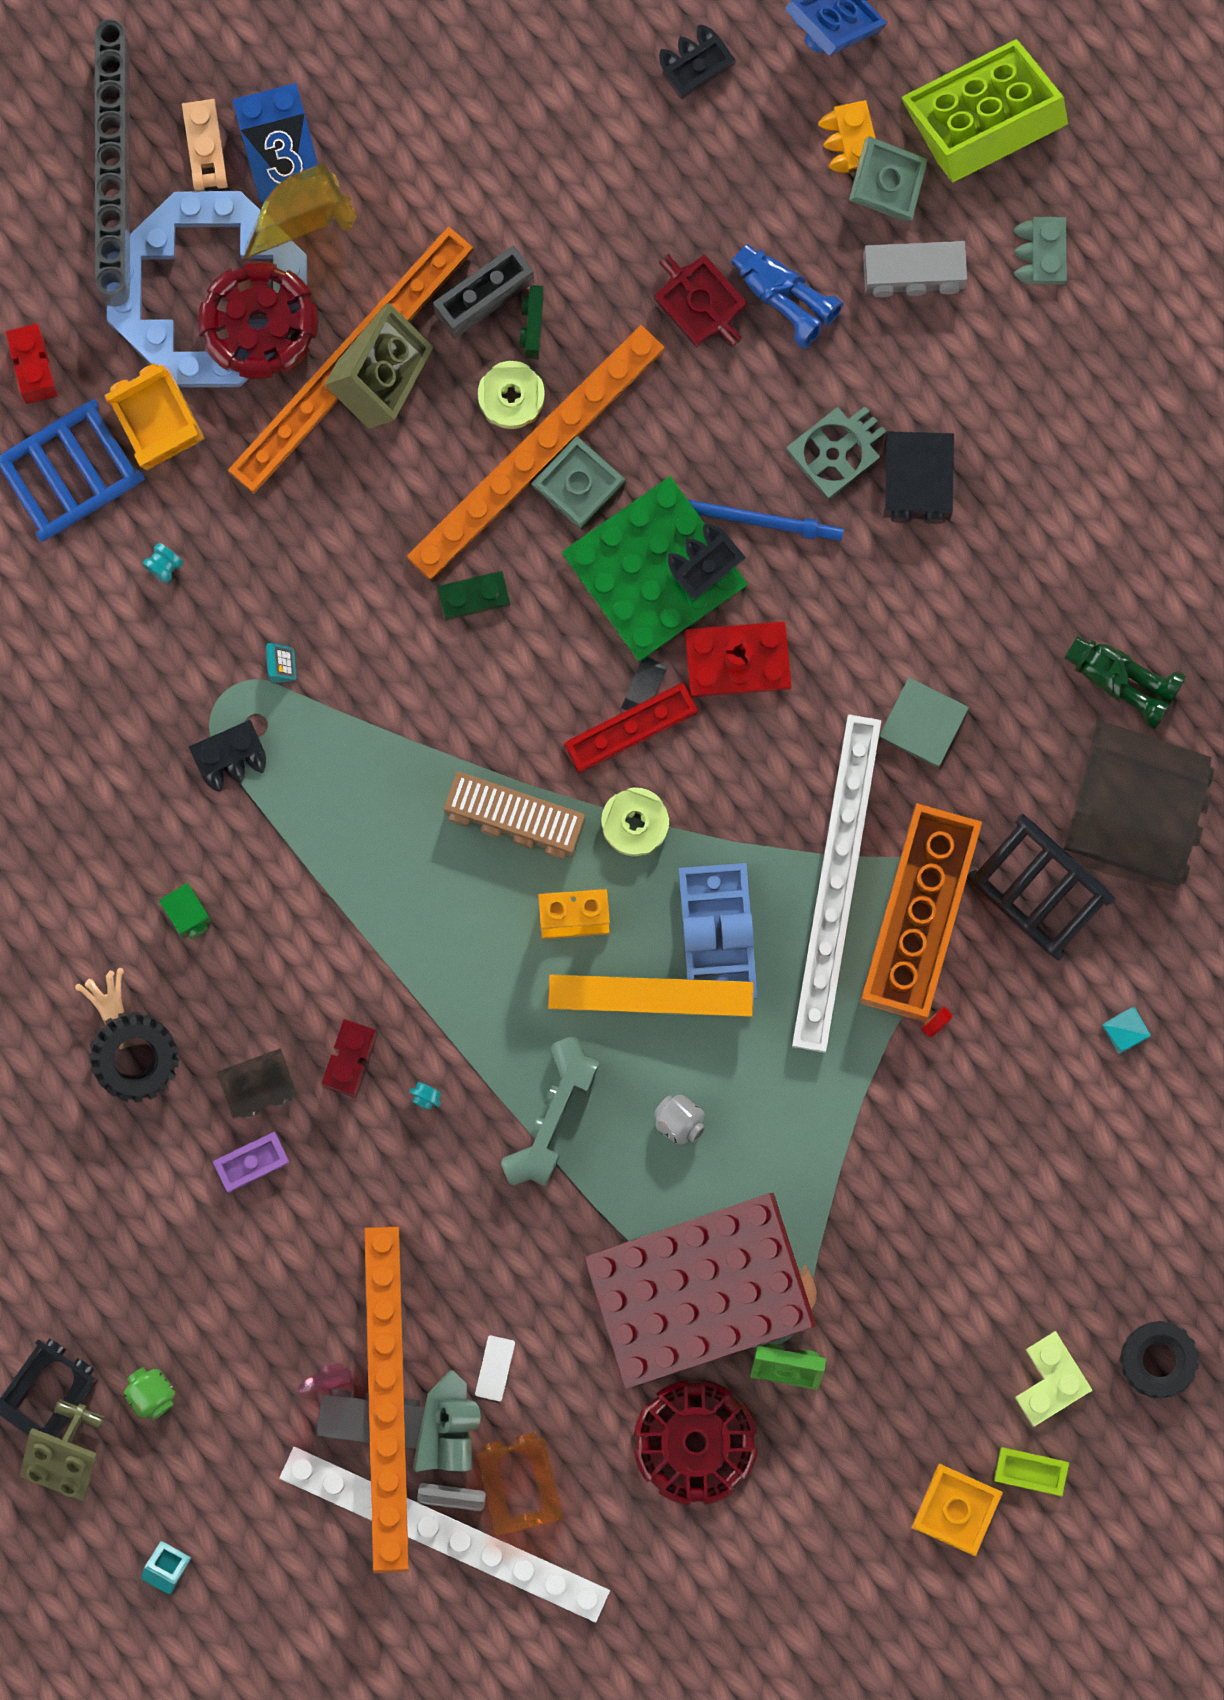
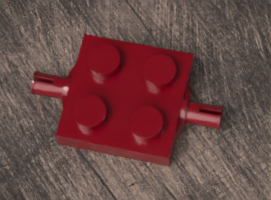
M667 254L665 259L662 258L659 261V264L671 277L667 285L654 295V300L696 348L709 337L718 333L722 334L731 347H734L736 342L739 343L742 340V337L730 323L737 314L747 307V302L705 254L693 264L682 268L672 259L670 254Z

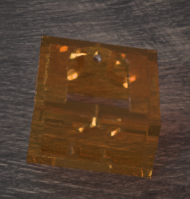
M536 1432L516 1437L517 1444L503 1447L502 1441L482 1445L483 1452L476 1454L491 1512L495 1536L564 1520L544 1437L537 1439ZM520 1451L530 1457L544 1510L510 1518L499 1474L500 1461L507 1453Z

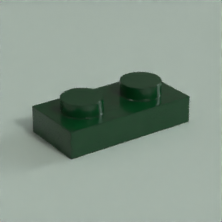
M530 285L529 296L523 295L522 315L528 317L527 328H520L519 347L525 348L526 359H539L544 297L543 286Z
M503 571L437 586L445 621L510 606Z

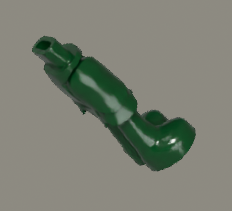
M1079 636L1076 637L1064 658L1077 666L1075 671L1082 672L1090 682L1103 689L1110 697L1112 696L1118 702L1121 698L1136 708L1143 715L1144 723L1153 730L1161 722L1169 705L1173 702L1187 677L1177 671L1167 677L1156 675L1131 660L1130 655L1123 653V651L1107 644L1096 645L1094 640L1089 643ZM1128 678L1142 685L1162 700L1153 699L1128 685Z

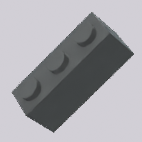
M513 245L434 301V314L452 338L456 339L534 283V271Z
M331 1388L330 1395L322 1394L316 1436L370 1443L369 1393H365V1400L351 1398L352 1391ZM404 1398L405 1448H417L425 1409L420 1407V1400Z

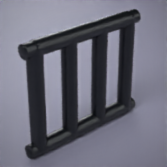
M1021 814L1015 822L1017 827L978 871L974 870L967 875V879L1040 947L1059 961L1063 958L1065 953L1063 949L1104 904L1108 906L1113 903L1115 897L1027 816ZM1028 835L1042 850L1009 888L1002 893L988 879ZM1054 859L1068 873L1036 909L1027 916L1014 904V901L1045 866ZM1079 882L1093 896L1053 940L1039 925L1075 884Z

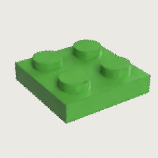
M767 1343L764 1346H757L750 1378L818 1390L824 1374L826 1358L819 1357L817 1352L811 1350H799L796 1353L785 1351V1348L781 1345Z

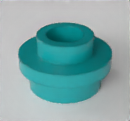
M417 1082L415 1088H411L409 1091L414 1096L412 1102L430 1111L432 1106L440 1107L441 1105L439 1099L442 1093L426 1084Z

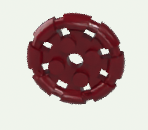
M269 262L244 263L243 268L232 271L230 268L222 273L207 289L209 294L206 301L201 302L199 308V334L204 336L206 341L204 348L209 356L226 371L234 370L240 373V377L249 379L272 378L274 373L285 370L286 373L294 368L310 351L308 346L311 339L316 338L318 331L317 305L312 304L310 298L312 293L308 286L292 271L287 270L285 272L278 269L277 264ZM250 280L252 288L240 292L237 284ZM271 281L281 284L278 293L269 287ZM220 300L227 302L226 313L217 309ZM298 302L300 310L291 314L288 305ZM255 314H263L268 318V322L264 328L254 329L249 325L250 318ZM226 329L229 337L219 339L216 332ZM290 330L299 333L296 341L286 339ZM239 349L250 352L245 361L236 357ZM277 351L279 357L267 362L265 355Z
M687 1380L679 1381L657 1392L656 1395L658 1397L649 1406L645 1404L641 1410L633 1437H637V1450L634 1451L635 1460L646 1482L651 1481L660 1490L658 1493L663 1497L684 1505H690V1502H704V1505L712 1504L733 1494L736 1491L734 1489L742 1479L746 1481L750 1475L758 1452V1448H755L754 1434H758L756 1424L745 1403L740 1404L731 1395L733 1392L728 1388L707 1380H701V1383H687ZM688 1397H701L702 1408H688ZM721 1405L732 1414L725 1422L714 1413ZM668 1406L676 1414L665 1423L659 1415ZM699 1432L705 1437L706 1445L701 1452L694 1453L686 1447V1437L690 1433ZM730 1435H740L741 1448H730ZM650 1436H661L662 1450H651ZM726 1462L732 1470L723 1479L716 1470ZM666 1463L677 1472L670 1480L660 1471ZM690 1477H703V1488H690Z

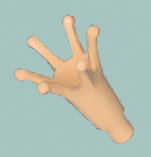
M123 968L117 969L115 987L113 982L114 972L109 971L107 973L108 994L103 995L93 979L87 980L85 983L86 988L81 984L75 986L76 990L81 991L98 1009L104 1023L110 1017L113 1020L118 1018V1014L125 1012L121 999ZM129 1039L123 1042L119 1046V1049L121 1050L131 1046V1040Z

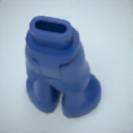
M749 244L745 245L731 261V264L740 271L739 276L742 279L745 278L748 288L764 304L773 306L794 325V341L802 350L809 347L817 338L822 329V324L828 326L832 323L844 306V303L837 297L824 296L804 284L806 279L800 276L799 273L787 268L777 259L765 256L763 250L757 252ZM795 295L813 311L816 317L803 310L789 298Z

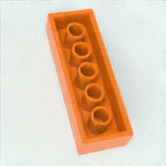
M916 803L859 1004L922 1022L927 1020L982 821Z

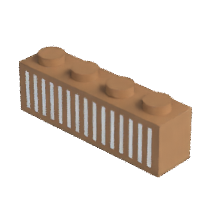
M459 771L455 774L443 808L444 814L449 816L448 821L467 827L468 823L480 826V831L486 835L499 838L500 834L513 837L512 842L516 845L529 849L532 848V845L545 848V854L561 860L564 859L565 855L573 857L586 820L583 813Z

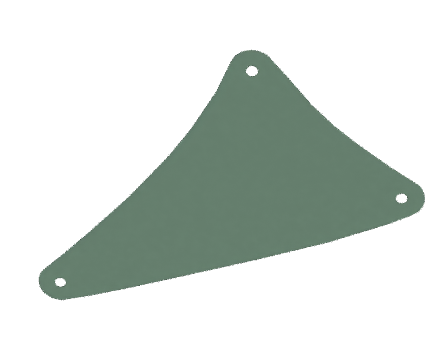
M261 679L242 681L231 686L218 698L210 715V737L245 722L253 714L264 716L268 722L267 731L258 737L266 754V767L264 773H259L244 761L245 775L241 785L310 873L530 1134L537 1118L541 1117L544 1119L550 1106L544 1103L552 1085L558 1087L561 1082L560 1074L550 1051L552 1045L565 1038L575 1037L579 1039L586 1056L600 1061L587 1094L576 1089L573 1090L548 1149L559 1154L556 1164L589 1202L628 1241L768 1193H774L799 1270H802L803 1265H806L814 1279L819 1250L838 1178L863 1099L887 1044L902 1018L901 1015L859 1004L900 857L859 856L826 1053L792 1047L824 854L733 842L669 827L665 840L651 854L637 857L627 856L613 849L604 838L601 825L603 807L509 778L340 712L271 681ZM459 771L585 814L586 820L573 857L565 855L563 860L545 854V848L532 845L531 849L521 847L512 842L513 837L500 834V837L496 838L482 833L480 826L468 823L467 827H463L448 821L449 816L444 814L443 808L456 772ZM627 817L625 821L630 824V830L636 831L638 827L643 828L645 825L641 819L635 817ZM747 863L758 997L753 1000V1017L548 1009L550 975L687 980L679 868ZM607 889L610 935L542 940L538 894ZM571 898V901H576V898ZM679 1094L684 1095L704 1110L705 1118L703 1125L706 1126V1129L695 1143L689 1141L679 1146L657 1131L654 1112L659 1104L669 1095L672 1097ZM794 1334L768 1343L779 1345L788 1340L789 1338H791Z

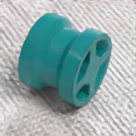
M158 542L154 546L152 556L145 558L141 564L160 581L168 584L172 580L171 574L173 571L180 569L184 562L173 551Z

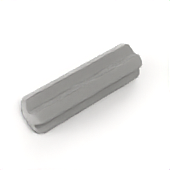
M421 1483L418 1489L417 1500L420 1504L483 1511L486 1494L480 1490Z

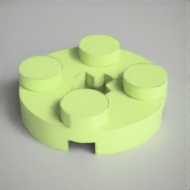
M505 361L498 363L492 367V370L487 372L485 377L483 376L479 383L478 401L480 409L488 422L501 428L517 429L535 422L544 405L545 393L542 380L529 366L522 362ZM509 387H514L516 393H521V397L515 399L514 403H508L507 399L502 398V394L507 393Z
M630 788L614 795L608 800L603 809L601 825L604 838L613 849L621 854L637 857L651 854L663 843L669 829V817L666 807L655 793L643 788ZM635 813L640 814L641 821L645 823L644 827H638L636 831L630 830V824L625 822L626 818H633Z

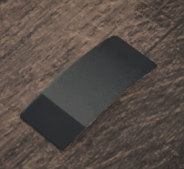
M648 656L643 659L639 664L621 709L629 710L654 697L668 667Z

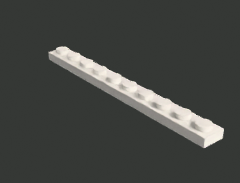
M849 714L847 717L792 1047L826 1053L881 720Z
M293 1447L279 1479L372 1520L371 1481L297 1447ZM407 1498L409 1538L593 1622L597 1621L610 1592L609 1589Z

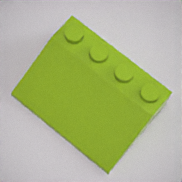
M1017 39L901 97L936 162L952 183L1068 125L1063 95Z

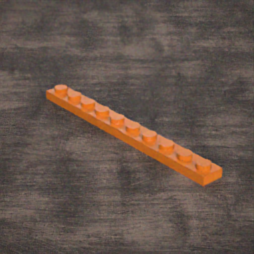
M448 226L228 469L229 474L251 493L255 494L339 401L324 384L339 358L384 305L390 303L410 322L474 252L473 246Z
M640 325L407 555V559L431 582L576 436H579L664 352L665 347Z
M399 1227L365 1228L373 1573L409 1572Z

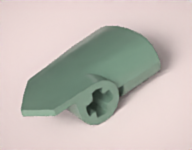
M450 1370L427 1395L413 1465V1471L415 1472L430 1469L468 1471L472 1468V1437H470V1432L477 1430L481 1419L480 1409L476 1402L466 1399L467 1383L453 1370Z

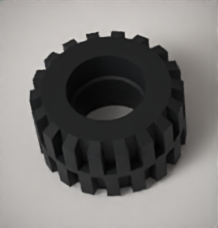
M124 1012L118 1014L116 1019L112 1020L110 1017L106 1020V1025L102 1029L99 1027L95 1032L97 1036L95 1040H91V1054H89V1062L91 1063L93 1074L102 1088L113 1097L117 1096L120 1100L128 1102V1099H132L135 1103L143 1102L142 1098L149 1097L151 1100L157 1097L155 1093L160 1090L164 1092L168 1088V1081L174 1080L176 1076L174 1070L179 1064L177 1045L166 1027L160 1021L155 1020L154 1017L148 1014L146 1016L142 1015L140 1012H132L129 1015ZM141 1038L150 1043L154 1052L150 1066L137 1075H125L119 1072L114 1064V1055L118 1047L129 1039Z

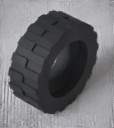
M1164 1321L1144 1324L1130 1333L1121 1350L1123 1351L1122 1356H1120V1363H1122L1123 1369L1121 1371L1123 1376H1126L1127 1383L1137 1390L1136 1392L1147 1395L1150 1398H1167L1177 1395L1188 1388V1385L1196 1377L1195 1372L1199 1368V1352L1195 1348V1341L1187 1335L1188 1332L1185 1329L1177 1327V1324ZM1153 1343H1165L1176 1354V1366L1165 1377L1153 1376L1144 1368L1142 1361L1143 1353Z

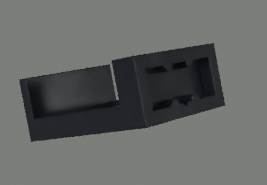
M49 1338L46 1343L37 1339L35 1342L37 1346L0 1397V1416L28 1436L33 1428L58 1438L71 1420L70 1418L53 1413L43 1427L16 1408L42 1370L52 1362H62L72 1369L74 1382L63 1401L78 1406L83 1403L98 1379L91 1375L95 1370L93 1367L80 1358L73 1362L65 1357L63 1354L67 1349L53 1339Z

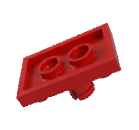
M785 621L685 630L691 698L791 690Z

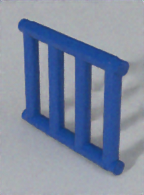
M96 399L84 403L0 454V470L37 527L38 531L36 534L41 543L145 480L142 472L134 470L97 410L100 408ZM84 419L88 420L124 477L108 488L104 485L69 429ZM56 436L60 438L95 496L80 505L76 503L41 445ZM30 453L67 512L50 523L12 464Z

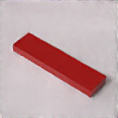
M682 682L564 742L563 745L578 774L697 715L699 711Z

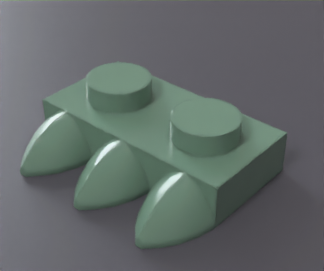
M1033 217L1032 220L1025 221L1016 226L1013 232L1019 237L1032 242L1020 245L1014 250V254L1021 260L1031 262L1032 264L1020 267L1014 272V276L1027 284L1065 285L1067 281L1066 217Z

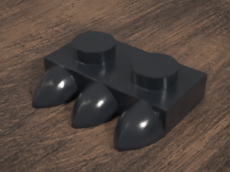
M697 26L699 46L688 38L679 37L678 50L681 58L667 49L660 50L659 60L663 69V75L680 99H683L735 65V58L718 34L707 26Z
M703 525V536L708 546L695 539H686L685 548L690 561L679 554H668V566L672 577L693 602L746 558L727 534L715 525Z
M251 720L189 746L203 780L210 788L221 792L224 784L223 770L233 780L241 783L245 775L244 761L259 773H264L266 767V754Z

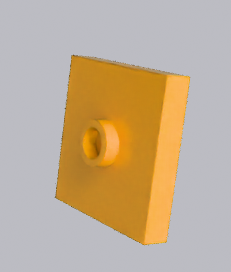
M938 1464L911 1528L976 1556L1003 1492L942 1464Z

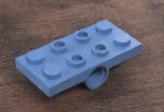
M747 863L679 868L687 980L754 982V999H757Z

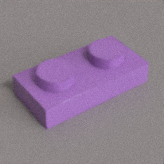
M274 1131L214 1160L213 1164L227 1193H230L290 1164Z

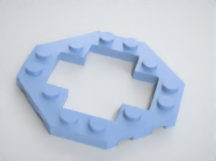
M241 191L174 192L130 234V295L128 300L121 306L113 307L107 305V322L150 365L156 363L159 366L163 364L169 368L178 387H241L249 378L240 377V373L231 369L226 371L207 352H174V320H142V260L175 259L176 227H240L241 259H273V264H277L278 269L285 272L287 270L292 271L306 285L307 255ZM112 251L108 255V259H115L120 252ZM273 281V289L278 293L281 284ZM110 283L107 285V291L116 290L120 283ZM298 302L288 305L291 314L300 310ZM250 319L249 325L254 329H262L267 325L268 319ZM290 330V333L286 339H288L295 331ZM240 349L236 357L245 361L250 352ZM277 351L265 355L266 360L268 361Z

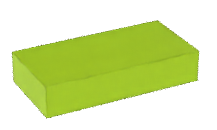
M1000 1447L993 1481L1063 1496L1069 1462Z

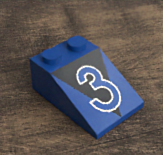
M296 83L232 99L260 204L324 188Z

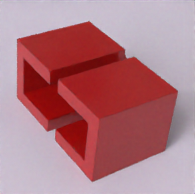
M36 323L5 331L11 357L15 364L14 369L20 393L25 403L30 404L58 397L44 336L39 324Z

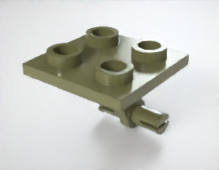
M59 1399L54 1413L73 1420L62 1440L36 1429H31L20 1477L34 1484H40L61 1492L65 1496L84 1501L87 1496L97 1453L74 1445L71 1441L80 1423L100 1430L105 1416L86 1410L87 1406L83 1404L76 1406Z

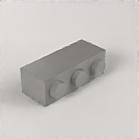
M965 241L865 246L863 254L865 294L873 293L875 297H889L893 295V292H907L909 296H920L926 294V291L940 290L941 294H955L960 289H965L967 282Z

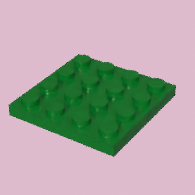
M671 476L561 552L565 561L638 663L748 586L746 580L735 567L693 602L674 580L668 566V554H679L690 561L685 548L687 538L695 539L706 546L708 545L703 536V525L705 523Z

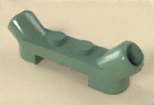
M575 1037L560 1040L551 1047L550 1051L560 1074L561 1082L558 1087L552 1085L544 1104L550 1107L545 1118L538 1117L531 1132V1136L536 1138L533 1146L503 1157L501 1161L508 1183L513 1186L532 1180L546 1187L559 1159V1154L548 1148L574 1089L587 1094L597 1072L600 1061L586 1056L579 1039Z

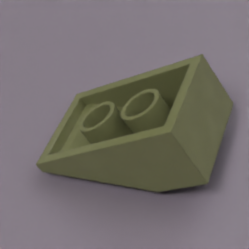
M390 303L385 304L339 358L324 386L368 429L394 421L433 346Z

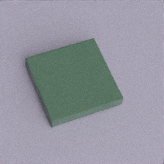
M869 136L864 141L849 201L906 223L912 221L928 159Z
M576 436L535 479L532 487L575 526L582 530L626 483V479Z
M909 677L878 739L939 768L969 707Z

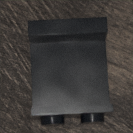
M887 431L885 438L886 494L883 518H891V521L895 523L911 522V518L925 519V523L942 524L945 522V519L950 520L953 513L954 433Z

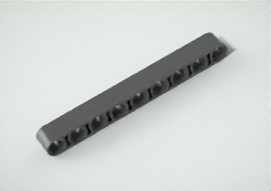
M106 19L98 24L95 31V283L103 302L113 307L124 304L130 295L129 41L125 29L116 19ZM111 36L119 37L115 42H105ZM110 67H119L114 73H106V70ZM111 97H119V100L114 104L105 103ZM110 128H119V131L113 135L105 134ZM112 158L120 159L119 162L113 166L105 165L106 162ZM112 189L120 190L114 197L105 196ZM112 220L120 221L114 228L105 227ZM112 251L120 252L115 259L109 260L105 258ZM110 283H120V286L114 291L105 290Z

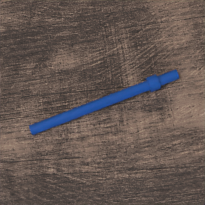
M688 499L698 515L799 533L802 534V538L815 540V537L842 541L844 528L818 524V520L805 518V521Z

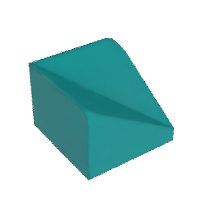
M1134 1006L1102 1024L1118 1055L1151 1036Z

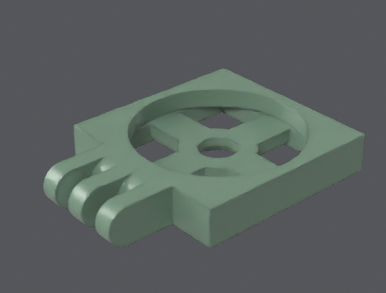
M866 406L849 419L838 407L786 447V452L827 501L880 459V456L871 446L882 438L887 431L884 427H881L871 434L869 430L877 425L878 420L872 417L864 424L861 422L870 413ZM827 426H840L848 434L836 442L830 441L822 430ZM811 439L820 452L819 457L807 465L804 457V447ZM855 445H858L862 449V459L858 468L854 470L845 458L846 452ZM834 448L838 450L839 457L836 460H829L826 452ZM826 468H835L844 479L830 481L822 479L817 475Z

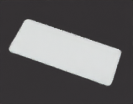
M492 1335L488 1336L476 1387V1396L502 1401L515 1341Z

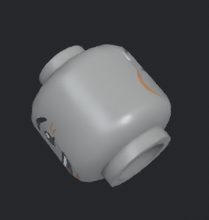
M681 1094L674 1097L667 1096L654 1112L657 1131L679 1146L689 1141L695 1143L706 1129V1126L703 1125L705 1118L704 1110Z

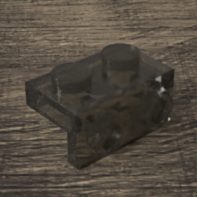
M281 1048L217 1072L233 1118L241 1117L245 1119L258 1114L260 1109L272 1104L275 1107L282 1106L290 1102L292 1097L297 1095L295 1083Z

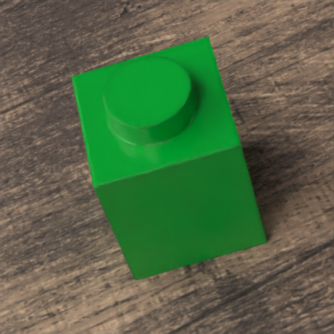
M188 882L159 900L182 939L188 936L190 939H194L208 930L206 925L212 921Z

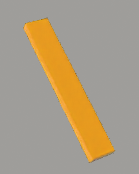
M577 975L549 976L548 1009L753 1017L754 982Z

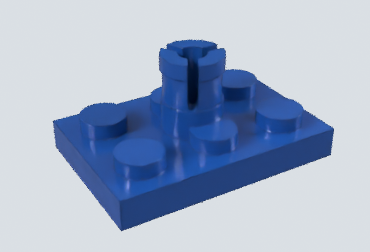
M791 0L784 9L792 17L794 23L807 32L804 40L808 47L817 53L819 51L821 53L826 52L829 56L881 32L887 24L866 0Z

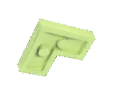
M1056 1331L1025 1349L1043 1378L1042 1381L1014 1397L1032 1427H1035L1092 1391V1388Z

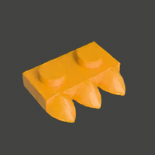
M866 100L836 106L834 111L827 113L818 123V126L823 129L838 131L831 135L823 144L828 150L844 152L835 157L828 165L833 171L840 173L857 171L865 139L869 136L875 138Z

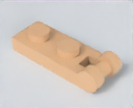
M215 99L182 103L194 190L205 191V188L217 186L218 189L228 188ZM215 167V173L203 175L202 169Z

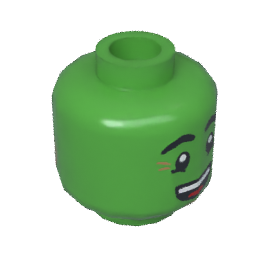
M142 1367L127 1378L130 1384L124 1390V1397L139 1418L149 1417L153 1421L174 1406L172 1400L175 1397V1390L160 1369H152L147 1372Z

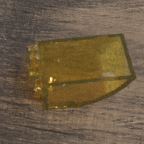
M325 163L289 176L274 188L265 200L246 242L243 260L329 226L334 217L343 230H350L357 215L350 204L351 198L348 194L342 195L336 176L329 172Z

